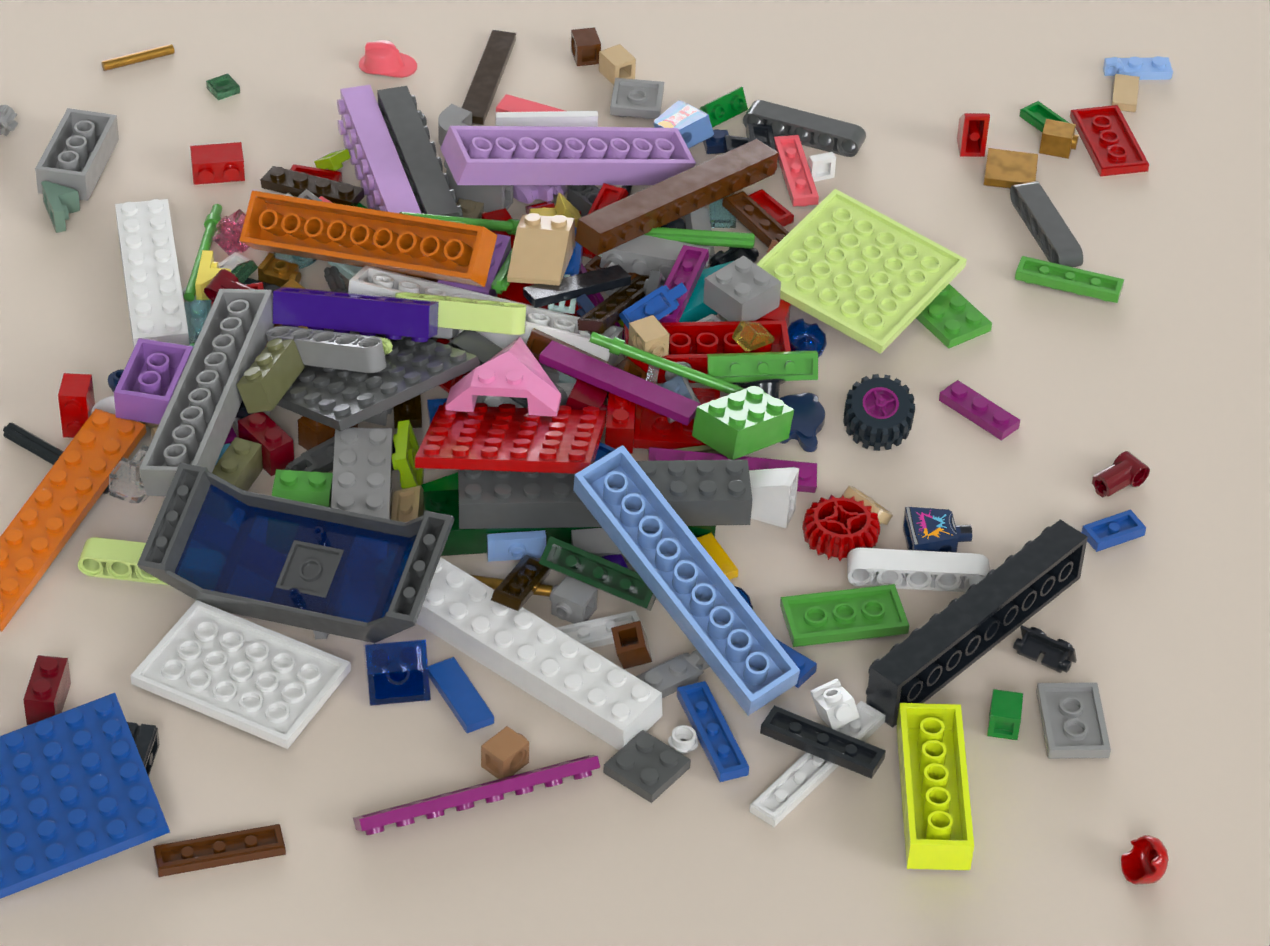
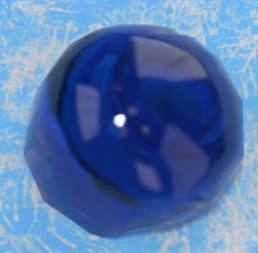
M803 318L790 323L788 336L791 351H817L818 358L822 356L827 341L826 334L819 328L818 324H808Z

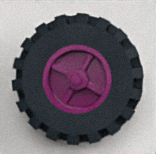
M873 374L872 379L865 376L861 378V383L856 381L852 386V390L849 389L843 415L844 426H847L846 432L848 436L853 435V441L856 444L862 442L863 448L868 449L869 446H873L874 451H880V447H885V450L892 449V444L895 446L902 444V439L906 440L909 436L915 413L914 396L909 394V387L907 385L901 386V380L897 378L894 381L891 380L890 375H884V378H880L879 374Z

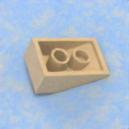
M536 213L522 214L516 230L507 282L560 286L576 246L575 218H567L563 215L540 216Z

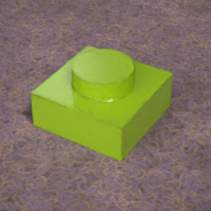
M348 149L331 152L317 159L314 163L316 168L336 171L342 168V163L350 159L351 156Z

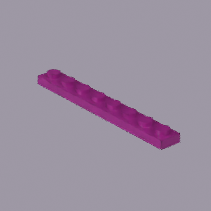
M588 755L353 817L356 830L365 831L366 835H372L385 831L384 825L396 823V827H402L415 823L414 817L426 815V819L443 816L445 815L444 809L456 807V811L475 807L474 801L485 799L486 803L500 801L504 799V793L515 791V795L530 793L534 791V785L544 783L545 788L560 785L563 783L562 778L573 775L574 780L592 776L591 770L601 767L598 756Z

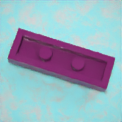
M959 380L940 392L939 401L1001 441L1019 429L1020 419Z

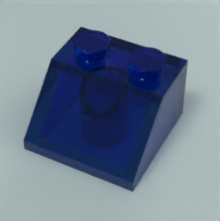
M426 639L363 644L370 706L431 700Z

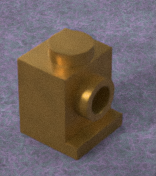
M269 252L258 266V281L280 287L291 279L298 283L301 281L298 264L274 258V253Z

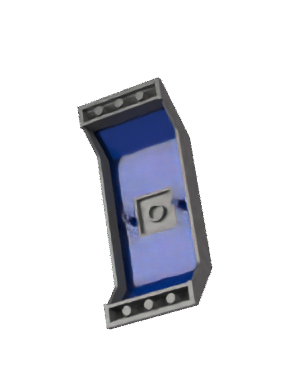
M180 463L137 565L140 569L191 598L228 613L376 643L415 626L452 528L454 517L430 511H424L423 516L408 522L375 517L244 491L209 472L206 467Z

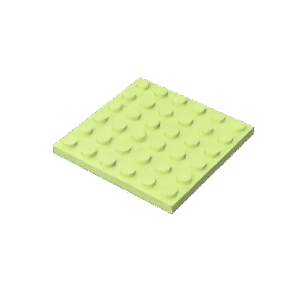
M834 189L756 265L781 281V299L881 354L965 268L967 259L843 192Z

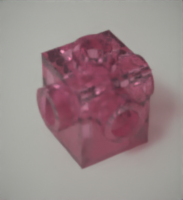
M241 209L228 217H223L217 223V231L212 238L229 256L238 251L243 253L249 248L248 245L239 241L246 216Z

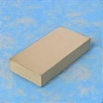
M1115 74L1112 105H1118L1121 111L1136 112L1140 77Z

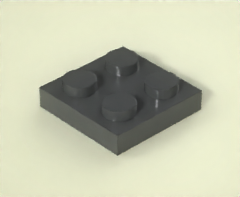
M642 730L604 764L603 773L652 803L690 769L691 760Z

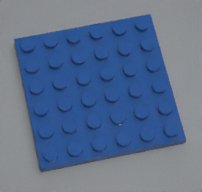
M115 693L0 736V899L170 833Z

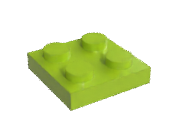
M399 421L397 434L393 436L396 451L392 453V464L394 469L400 472L402 489H407L423 484L424 468H415V456L420 446L410 421Z

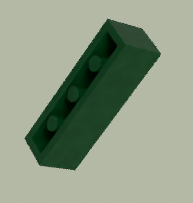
M550 536L539 564L651 611L656 596L637 572Z

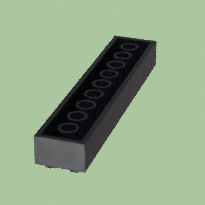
M1061 519L1051 527H1046L1041 535L1033 541H1028L1015 555H1010L997 569L989 571L983 580L971 585L965 594L958 599H953L947 608L939 614H934L920 629L916 628L902 643L895 644L884 657L876 659L868 670L869 681L866 689V704L886 715L885 723L892 728L896 726L900 703L926 702L1079 580L1088 537Z

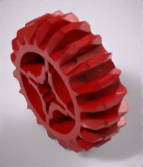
M843 494L840 498H835L831 495L828 500L821 497L818 503L812 502L810 509H807L802 525L805 542L809 544L810 549L817 550L818 556L826 554L828 560L836 557L841 561L842 558H847L848 553L855 548H873L876 546L880 535L878 514L871 512L872 506H864V500L855 501L854 496L848 499L844 498Z

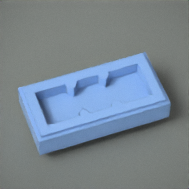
M545 530L487 534L488 562L521 560L525 555L538 559L541 558L546 547Z

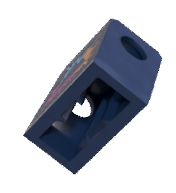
M905 507L903 532L908 550L957 553L958 542L972 541L971 525H955L953 513L949 509Z

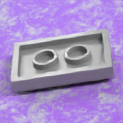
M1037 683L1036 693L1048 759L1109 758L1111 748L1098 684Z

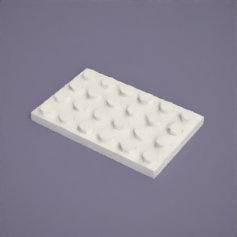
M196 600L131 674V684L288 749L349 674L351 662Z

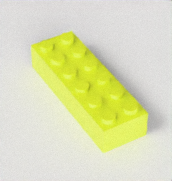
M900 703L896 729L907 869L970 870L974 851V837L961 704Z

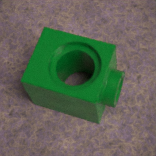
M993 689L987 736L1018 740L1023 693Z

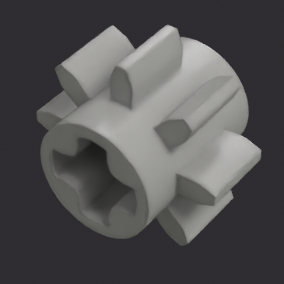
M0 105V135L4 134L5 136L10 131H14L18 125L14 120L17 114L8 105Z

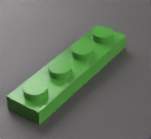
M1026 256L1021 257L1015 274L1016 280L1026 283H1033L1118 303L1124 285V279Z
M789 351L707 354V374L729 383L753 382L766 379H785V381L818 380V352Z

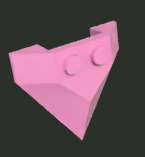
M519 337L450 388L445 409L474 412L478 395L527 398L529 415L557 416L561 402V393L524 341Z

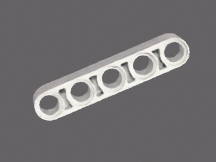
M855 548L847 556L848 581L854 586L859 587L895 584L896 589L967 592L971 585L979 583L990 571L988 558L984 555L973 553Z

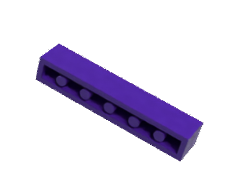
M282 287L273 291V323L289 327L304 326L308 327V329L323 331L324 328L334 329L333 332L350 334V331L359 332V335L365 336L385 334L386 339L393 340L402 339V336L412 337L411 340L414 342H427L429 338L438 334L439 302Z

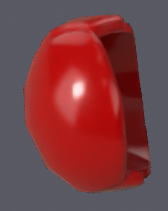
M1144 835L1130 842L1133 845L1132 850L1121 856L1122 873L1126 880L1133 884L1141 885L1158 882L1165 874L1168 866L1167 849L1158 838L1150 835Z

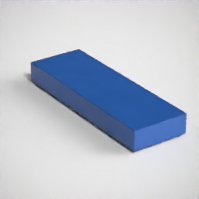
M454 657L427 666V675L466 733L494 724V715Z

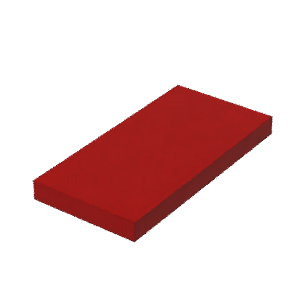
M1118 105L1071 110L1070 118L1073 124H1076L1075 128L1100 177L1147 172L1149 170V163Z

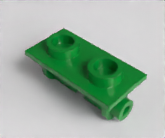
M739 87L700 107L701 111L709 115L712 128L748 110L743 87Z

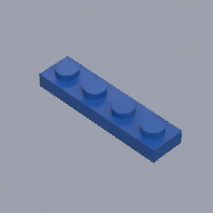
M706 681L678 687L677 698L692 728L696 731L698 740L719 782L748 776L749 765Z

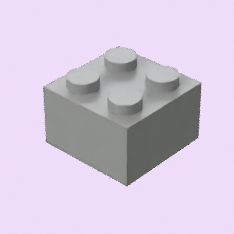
M742 256L705 278L703 303L728 321H756L779 307L781 281L745 256Z

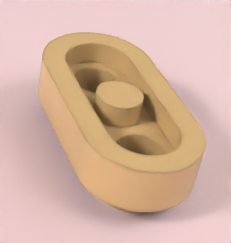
M849 485L843 493L845 498L850 499L854 496L855 501L864 500V506H872L871 512L878 514L879 526L881 523L888 525L893 517L890 511L853 486Z

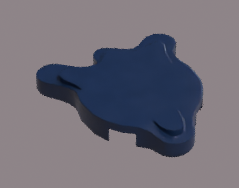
M802 393L779 398L784 404L794 409L789 439L780 443L785 444L789 440L795 439L804 451H816L818 446L816 435L822 430L825 422V410L818 401V396L813 393Z

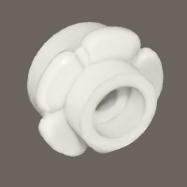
M687 725L675 727L672 731V736L668 739L669 746L683 754L694 751L699 744L696 731Z

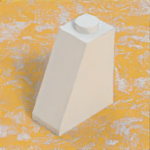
M799 468L749 470L752 492L751 519L787 528L796 508Z

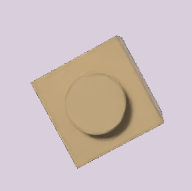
M621 44L599 51V72L613 85L615 78L635 79L636 58Z

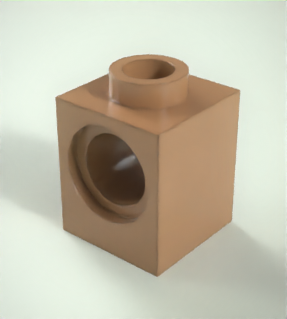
M508 726L481 745V767L497 779L512 776L529 763V741L522 734L516 733Z

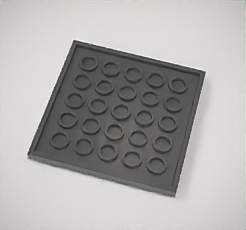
M376 334L375 337L384 338L385 334ZM402 336V339H388L393 345V351L385 355L387 367L379 372L364 373L304 365L305 368L277 406L336 430L343 431L480 366L478 356L465 350L456 349L450 345L436 342L433 339H428L427 342H414L411 340L412 337Z

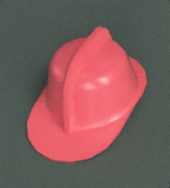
M380 40L366 43L365 55L359 61V68L368 74L402 78L414 74L417 70V63L409 55L400 53L392 42Z

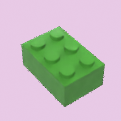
M750 386L741 391L697 406L692 436L729 459L735 460L789 439L794 409L784 404L782 400L765 393L762 388Z

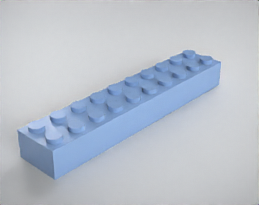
M623 445L575 474L573 491L748 716L797 684L800 669Z

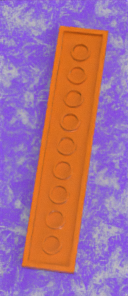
M95 409L0 536L1 632L147 432L145 424L116 418L115 414Z

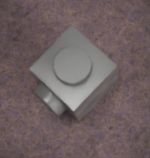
M566 576L551 591L552 615L573 624L588 621L597 610L598 588Z

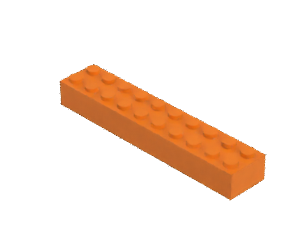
M252 190L239 241L257 250L359 267L367 265L401 274L485 287L498 235L482 226Z

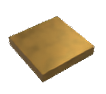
M988 148L984 185L1011 189L1012 185L1034 182L1036 180L1038 154Z

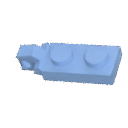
M1169 57L1105 58L1103 66L1105 76L1121 74L1140 77L1139 80H1170L1173 74Z

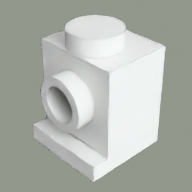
M837 678L810 691L818 716L830 728L835 730L860 718L854 698L841 686Z

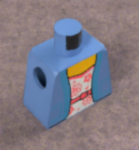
M681 100L673 104L655 119L653 123L654 128H678L688 149L714 135L709 115Z

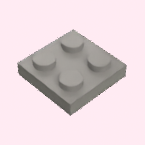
M615 78L610 115L657 119L661 113L664 82Z

